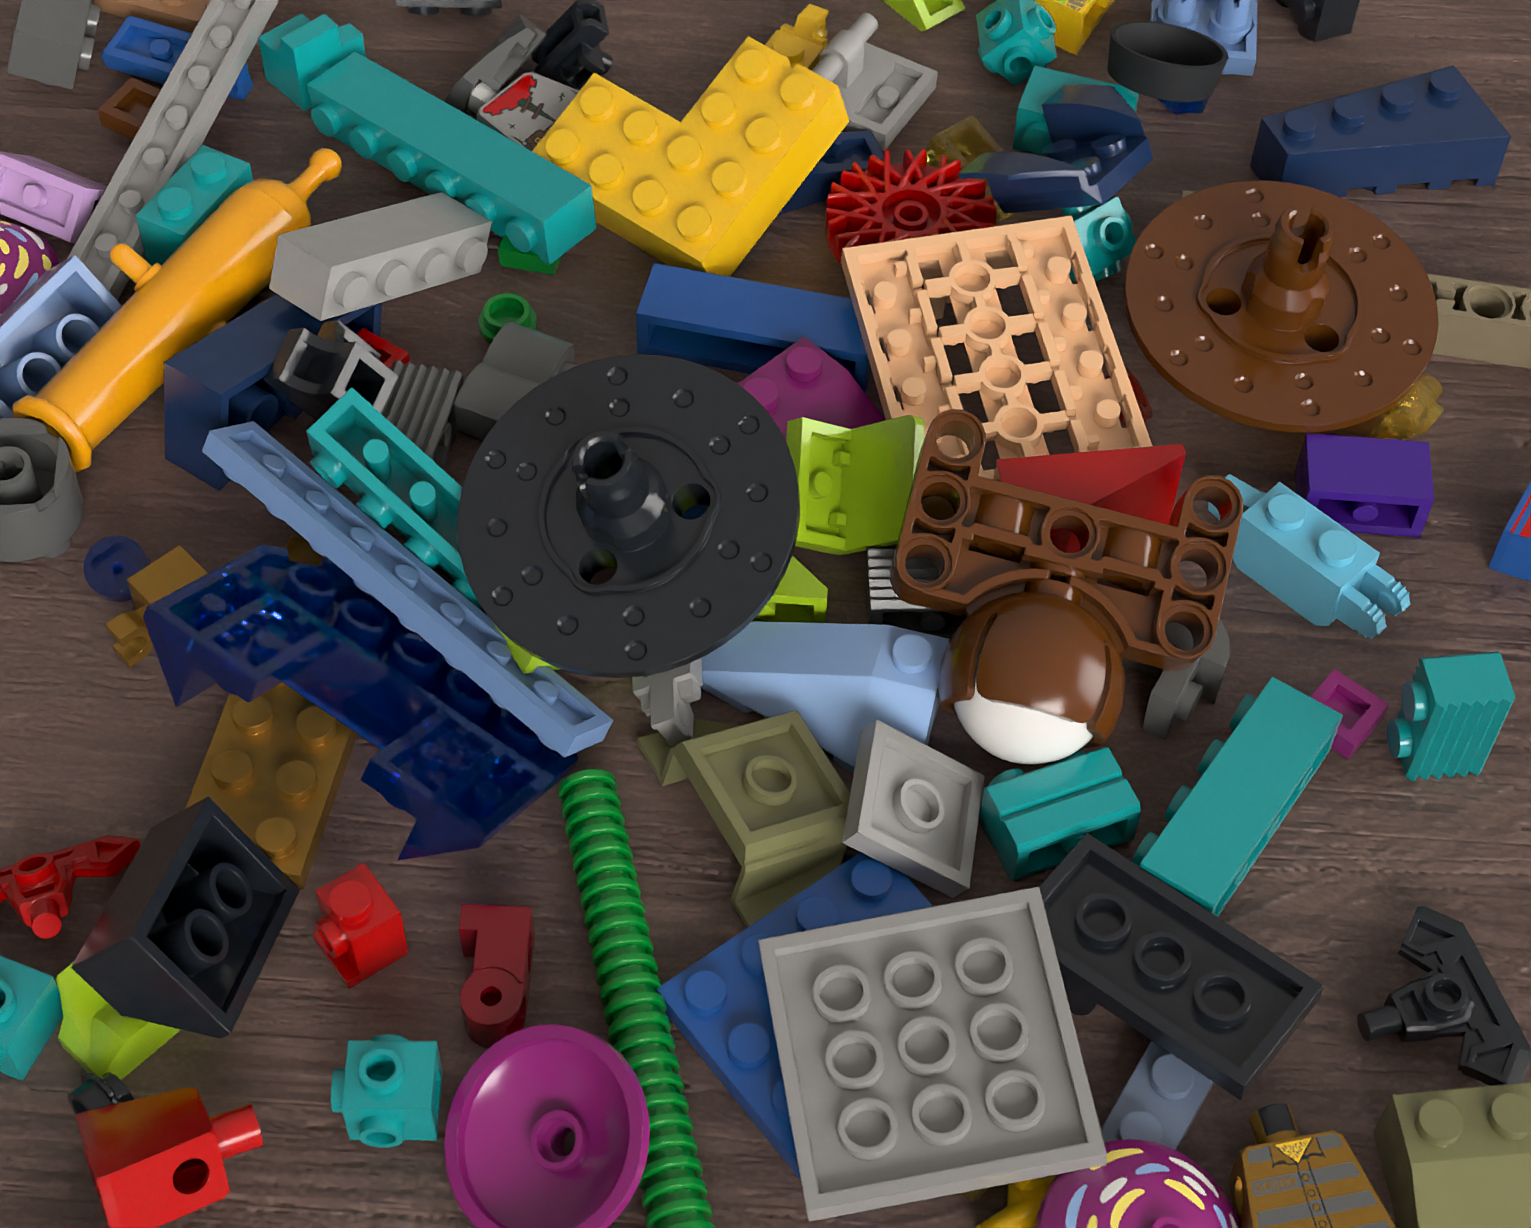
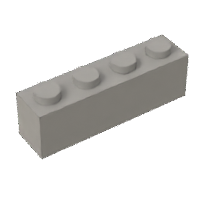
M440 192L278 235L269 289L322 321L481 272L482 265L487 257V242L492 221Z

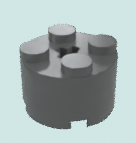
M27 418L0 419V561L20 562L41 556L46 558L58 557L70 548L72 543L71 536L78 529L84 514V498L67 445L60 436L58 439L47 431L46 425L36 420Z

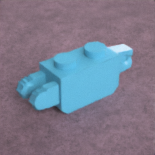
M1230 474L1225 477L1239 489L1243 499V513L1233 554V561L1237 569L1315 626H1329L1337 618L1352 630H1357L1359 635L1362 634L1365 638L1369 637L1372 639L1387 627L1385 624L1386 615L1381 610L1387 612L1389 616L1391 614L1397 616L1411 605L1409 601L1410 592L1405 589L1406 587L1402 586L1400 581H1395L1392 575L1376 565L1380 554L1377 550L1284 484L1279 482L1265 493L1258 491ZM1209 502L1208 511L1220 520L1217 508Z

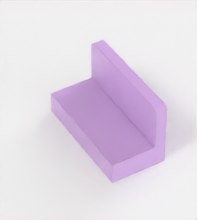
M0 152V214L65 241L76 243L91 217L95 201L101 199L107 186L33 156Z

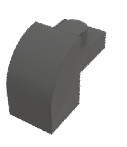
M1220 618L1216 636L1211 647L1189 668L1180 671H1166L1159 667L1122 658L1123 664L1158 679L1150 694L1142 730L1166 740L1177 718L1186 722L1189 721L1200 698L1215 704L1230 655L1228 632ZM1172 622L1165 625L1167 640L1174 647L1180 650L1192 649L1193 638L1185 626Z

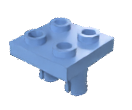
M1150 0L1149 21L1185 27L1212 38L1221 44L1229 55L1222 74L1253 76L1257 54V0Z

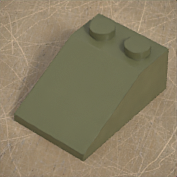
M1531 1082L1393 1094L1373 1133L1398 1228H1531Z

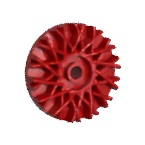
M907 149L904 151L902 164L890 165V151L885 150L882 160L875 155L869 157L867 171L863 172L855 161L852 163L851 172L845 170L842 172L840 185L835 182L832 183L831 194H828L825 236L830 251L841 264L842 248L996 226L997 206L994 205L992 195L985 198L986 182L984 179H960L958 174L961 172L960 160L957 159L947 164V157L942 155L940 166L936 168L927 166V151L925 149H921L915 158L912 152Z

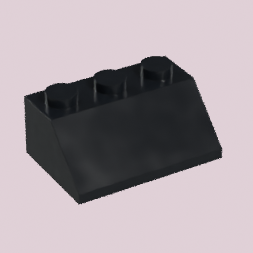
M208 796L151 827L71 968L121 1016L221 1039L231 1034L300 889Z

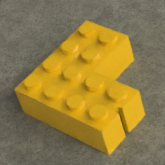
M748 36L681 122L594 73L532 152L591 185L595 220L600 225L669 266L730 277L848 124L849 118L838 85L798 63L792 69L787 57Z

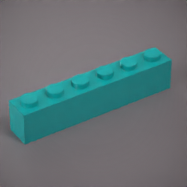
M353 52L307 84L312 105L311 117L321 133L328 137H334L351 147L362 158L371 159L385 167L401 181L410 182L430 195L443 192L492 221L491 231L501 237L506 235L512 245L521 252L532 251L539 256L540 260L550 265L597 228L590 184L357 52Z

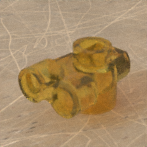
M1423 374L1414 388L1400 402L1383 413L1386 417L1377 428L1370 432L1367 438L1405 440L1414 437L1416 434L1422 436L1444 411V408L1436 402L1443 392L1439 381L1430 375Z

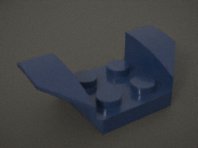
M1082 84L1066 85L1041 104L1052 142L1043 148L1042 156L1018 152L982 153L958 174L960 179L987 178L992 197L998 202V206L1004 214L1097 206L1105 204L1153 159L1140 118L1114 87Z

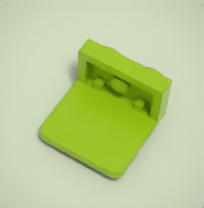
M905 415L854 429L804 417L787 421L786 443L797 472L800 490V521L795 547L841 556L866 551L867 548H881L897 544L920 449L925 436V423L921 417Z

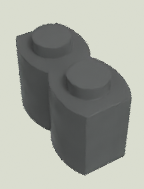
M511 321L508 322L495 336L485 354L483 362L476 366L469 374L453 405L457 431L484 441L498 420L519 399L553 376L578 366L575 364L574 344Z

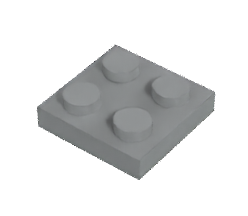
M876 719L861 730L842 843L954 898L970 887L984 775Z

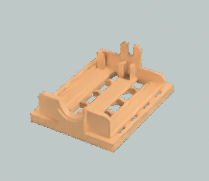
M1072 215L842 248V269L886 420L905 415L921 417L925 423L926 436L932 420L941 412L950 409L963 410L958 394H970L974 391H979L988 422L982 423L986 432V442L995 441L1000 459L1049 455L1043 433H1053L1054 431L1066 428L1075 453L1152 446ZM1071 266L1078 284H1072L1069 276ZM1020 285L1029 314L1008 317L1002 310L995 288L1005 289L1008 286ZM945 302L951 303L958 324L939 327L937 337L938 327L935 319L943 318ZM1087 312L1094 329L1093 331H1088L1085 323ZM1035 330L1045 362L1024 365L1018 359L1011 335L1020 336L1023 333H1030ZM964 342L973 373L954 375L953 384H951L952 372L943 345H956L957 343ZM1104 361L1110 376L1109 379H1105L1102 372ZM1051 379L1061 411L1040 414L1034 408L1027 383L1036 384L1040 381ZM1120 411L1123 413L1127 428L1121 427L1119 421ZM946 435L936 440L942 453L951 458H961L969 454L967 445L956 436ZM980 465L978 476L993 479L995 469L983 471L982 465ZM929 496L921 501L923 511L933 519L946 520L954 515L951 504L940 496Z

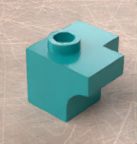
M301 13L258 37L265 78L303 111L312 107L307 88L309 82L353 52L366 57L363 34L350 23L338 27L325 14L310 21Z

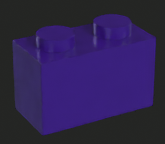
M1306 433L1295 469L1296 494L1350 532L1421 537L1434 502L1429 442L1407 441L1395 438L1380 439L1341 436L1337 434Z

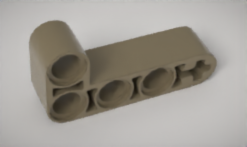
M1427 274L1438 308V333L1433 354L1531 369V289Z

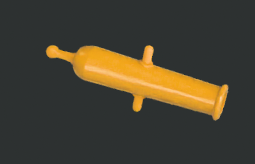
M321 148L311 155L309 166L289 184H285L280 180L259 178L235 190L162 265L156 263L152 266L127 244L119 243L114 245L110 250V259L114 265L136 283L134 287L136 292L35 396L28 395L14 402L13 418L32 419L46 425L49 433L58 439L60 436L66 443L75 473L88 468L91 465L92 450L164 383V362L210 335L219 327L228 324V321L270 283L278 235L310 227L311 215L306 201L324 181H330L340 174L342 169L340 156L332 149Z

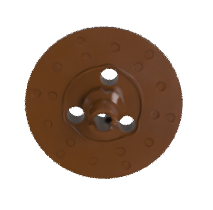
M1277 181L1230 182L1208 187L1179 199L1159 213L1143 230L1130 255L1124 279V305L1130 329L1138 346L1158 373L1175 389L1204 408L1230 420L1267 430L1291 433L1332 431L1354 426L1386 412L1400 402L1420 380L1431 359L1437 340L1438 308L1435 294L1424 268L1407 244L1381 220L1357 205L1328 192L1293 183Z

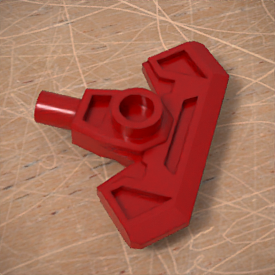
M105 835L50 853L32 854L20 859L15 864L0 868V903L7 899L16 910L18 917L26 926L32 927L36 936L44 939L52 938L61 930L60 917L66 916L70 910L75 879L77 877H114L135 857L141 846L139 838Z

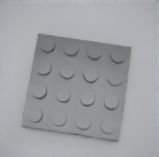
M1039 887L758 940L809 1222L1106 1165V1150Z

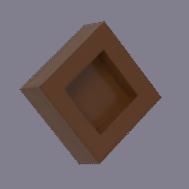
M131 77L97 109L101 125L130 139H134L161 90Z

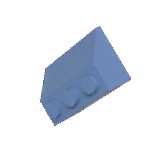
M76 255L47 270L0 315V419L13 418L14 402L28 395L35 396L122 306Z

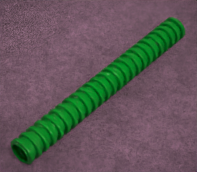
M581 770L563 779L558 786L557 794L558 799L562 803L561 814L565 820V833L569 838V852L573 856L572 867L577 875L576 887L581 893L580 906L584 910L583 921L585 927L589 930L587 940L589 946L593 949L591 953L592 964L597 968L595 979L596 983L600 986V1002L605 1007L603 1018L604 1022L609 1026L607 1031L608 1041L631 1066L642 1087L647 1104L650 1129L649 1148L644 1171L638 1184L644 1190L641 1197L642 1207L649 1212L646 1216L647 1228H716L712 1222H709L713 1213L712 1207L707 1200H704L707 1197L708 1189L706 1183L700 1178L703 1172L702 1162L695 1157L698 1152L697 1141L691 1136L694 1128L693 1122L686 1115L689 1104L686 1097L682 1095L684 1092V1082L678 1074L680 1068L679 1059L673 1054L675 1052V1041L669 1034L671 1023L665 1014L667 1005L663 996L656 993V989L661 987L662 983L657 976V961L652 956L654 947L648 937L650 929L647 921L644 919L645 907L640 900L641 889L636 882L637 871L632 864L633 853L628 845L629 835L624 827L625 817L620 810L621 799L617 793V781L612 773L605 770Z

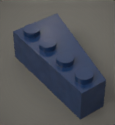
M1453 65L1262 117L1250 167L1260 181H1277L1303 185L1338 197H1345L1347 189L1363 188L1373 191L1374 195L1395 193L1397 185L1425 183L1427 190L1449 189L1452 180L1473 179L1475 186L1495 185L1511 135Z
M275 294L165 361V459L220 491L231 479L224 474L223 469L202 452L210 430L254 421L267 432L285 414L295 420L303 412L302 409L264 381L289 330L305 328L311 333L318 335L324 322L339 320L355 334L364 328L380 337L382 303L320 321L282 296Z

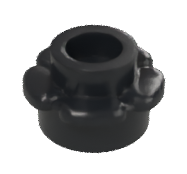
M89 1071L81 1075L82 1084L68 1094V1101L75 1114L134 1100L125 1084L111 1072H108L102 1078L97 1075L95 1076Z

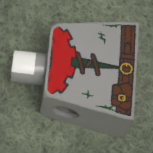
M534 72L522 74L505 89L498 92L483 82L478 84L470 95L469 109L477 114V121L532 151L575 98L579 90Z

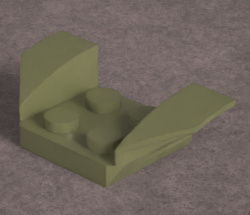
M797 710L741 726L694 718L693 738L670 746L659 731L637 738L636 743L662 786L687 778L690 780L740 863L742 869L730 901L746 928L840 866L847 845L843 844L842 840L850 792Z

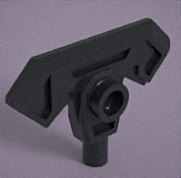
M1425 906L1417 907L1398 954L1426 971L1427 974L1417 980L1408 982L1388 994L1383 1007L1359 1013L1357 1015V1025L1362 1037L1366 1041L1397 1033L1401 1041L1407 1042L1426 1041L1439 1037L1463 1036L1458 1070L1462 1071V1074L1489 1086L1522 1083L1531 1061V1047L1464 923Z

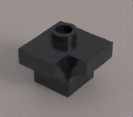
M336 320L324 322L318 335L311 333L305 328L289 330L264 381L317 421L351 387L381 413L399 376L379 360L380 353L342 322Z

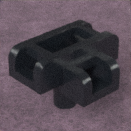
M576 0L545 32L548 35L531 54L532 60L538 64L534 69V73L579 91L594 73L599 76L606 74L611 68L613 59L600 49L599 44L609 34L604 6L595 0Z

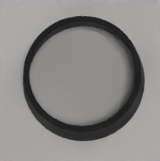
M1127 21L1119 23L1111 29L1107 71L1110 77L1118 84L1139 94L1174 102H1197L1212 96L1229 55L1226 49L1217 41L1194 30L1155 21Z

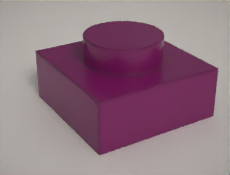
M1336 669L1327 676L1310 696L1343 715L1331 748L1348 760L1384 719L1389 703Z

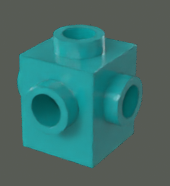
M996 0L976 15L980 43L978 55L980 60L991 73L997 74L999 72L1015 87L1030 77L1034 65L1045 68L1051 61L1057 58L1053 35L1056 32L1055 23L1047 10L1034 0Z
M1118 196L1111 197L1103 205L1061 209L1063 214L1061 217L1072 215L1094 281L1108 277L1123 268L1120 260L1132 253L1137 240L1132 231L1131 218L1122 207ZM1071 266L1069 276L1071 281H1074L1076 278Z
M393 1034L377 1035L369 1041H348L346 1067L334 1068L331 1108L333 1113L343 1114L350 1140H360L366 1145L379 1148L398 1146L403 1140L438 1141L443 1071L437 1041H410L405 1037Z

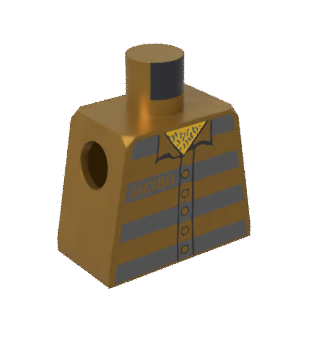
M1287 1104L1268 1105L1256 1110L1248 1117V1122L1257 1145L1248 1146L1239 1151L1229 1175L1232 1205L1239 1217L1242 1228H1395L1394 1223L1342 1134L1330 1130L1300 1136L1290 1106Z

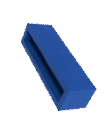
M653 264L636 311L637 353L680 358L705 366L752 374L805 336L846 368L862 390L866 392L871 374V366L851 299L686 268Z

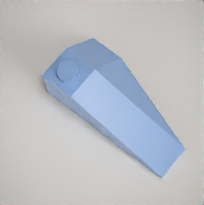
M751 621L726 644L701 658L703 686L700 688L744 713L755 711L766 718L797 710L821 749L833 755V763L854 774L861 730L876 719L928 746L940 703L938 688L940 664L949 639L890 625Z

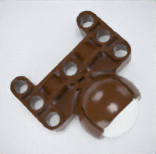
M950 409L936 416L927 430L920 449L890 569L891 586L894 593L902 601L911 605H919L958 616L965 614L967 617L949 639L941 659L938 683L941 707L949 714H957L966 732L983 749L996 757L1013 763L1024 765L1047 764L1063 759L1081 748L1103 745L1114 731L1123 706L1125 674L1122 658L1159 667L1166 671H1180L1189 668L1211 647L1216 636L1243 513V499L1240 491L1230 480L1222 476L1207 475L1198 478L1188 487L1175 504L1169 525L981 477L978 474L986 445L984 427L974 414L961 409ZM946 435L956 436L967 445L969 454L961 458H951L942 453L936 440ZM929 496H940L951 504L954 515L946 520L933 519L923 511L921 501ZM1205 500L1212 503L1219 512L1220 523L1207 524L1201 521L1195 514L1193 501ZM1061 528L1073 532L1079 540L1080 551L1064 553L1058 550L1052 544L1050 531ZM914 557L927 558L936 565L939 578L929 583L918 582L908 574L905 562ZM1192 561L1198 564L1206 574V586L1196 587L1188 584L1180 574L1179 562ZM1172 622L1185 626L1193 638L1192 649L1180 650L1174 647L1167 640L1165 625Z

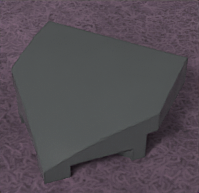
M520 13L458 80L444 102L465 113L469 108L470 95L478 84L483 82L498 92L544 41L548 34Z

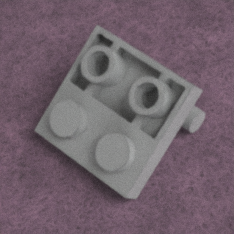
M862 13L848 30L839 31L822 50L820 62L812 71L839 87L849 118V122L842 132L871 130L880 149L885 151L935 90L938 71L867 43L866 41L877 30L878 22L871 14Z

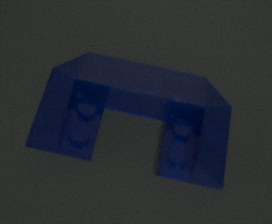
M260 545L151 603L144 612L143 619L176 707L216 683L225 691L237 695L249 703L283 682L381 749L382 751L369 760L361 781L383 795L389 804L406 811L417 819L398 860L480 848L571 772L579 760L577 752L564 758L557 751L545 746L535 732L509 710L495 704L490 694L464 672L450 666L438 650L419 634L404 627L393 612L374 596L359 589L353 579L326 556H323L320 565L317 566L289 561L287 549Z

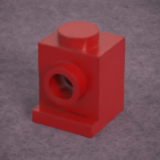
M364 862L315 891L322 918L314 922L316 930L312 932L313 939L348 989L409 953L401 912Z

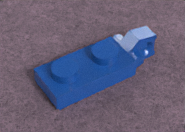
M129 15L102 51L101 56L107 68L165 84L192 33ZM247 63L243 66L227 98L245 100L253 88L254 82L251 81L247 70Z

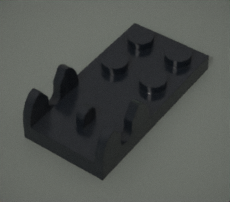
M1088 833L1039 887L1071 1013L1084 1016L1091 1013L1099 1004L1239 1100L1245 1096L1320 1000L1324 987L1322 984Z

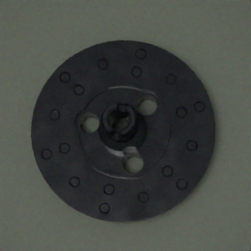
M642 354L614 356L594 360L553 376L519 399L490 430L474 456L461 491L457 530L459 552L465 575L480 605L498 629L517 646L552 666L573 673L607 678L641 677L666 672L708 655L741 632L761 612L783 579L794 552L800 521V490L791 453L779 427L766 409L739 384L708 367L680 358ZM698 504L709 506L706 513L701 517L695 519L682 518L685 511L692 506ZM606 568L616 569V573L609 581L598 585L590 584L592 577L598 571Z

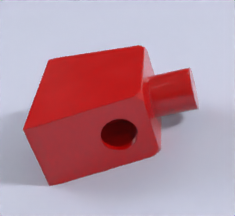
M192 1087L122 1102L75 1115L92 1181L108 1228H157L224 1199L230 1192L223 1160L263 1147L261 1131L251 1104L209 1117L197 1088Z

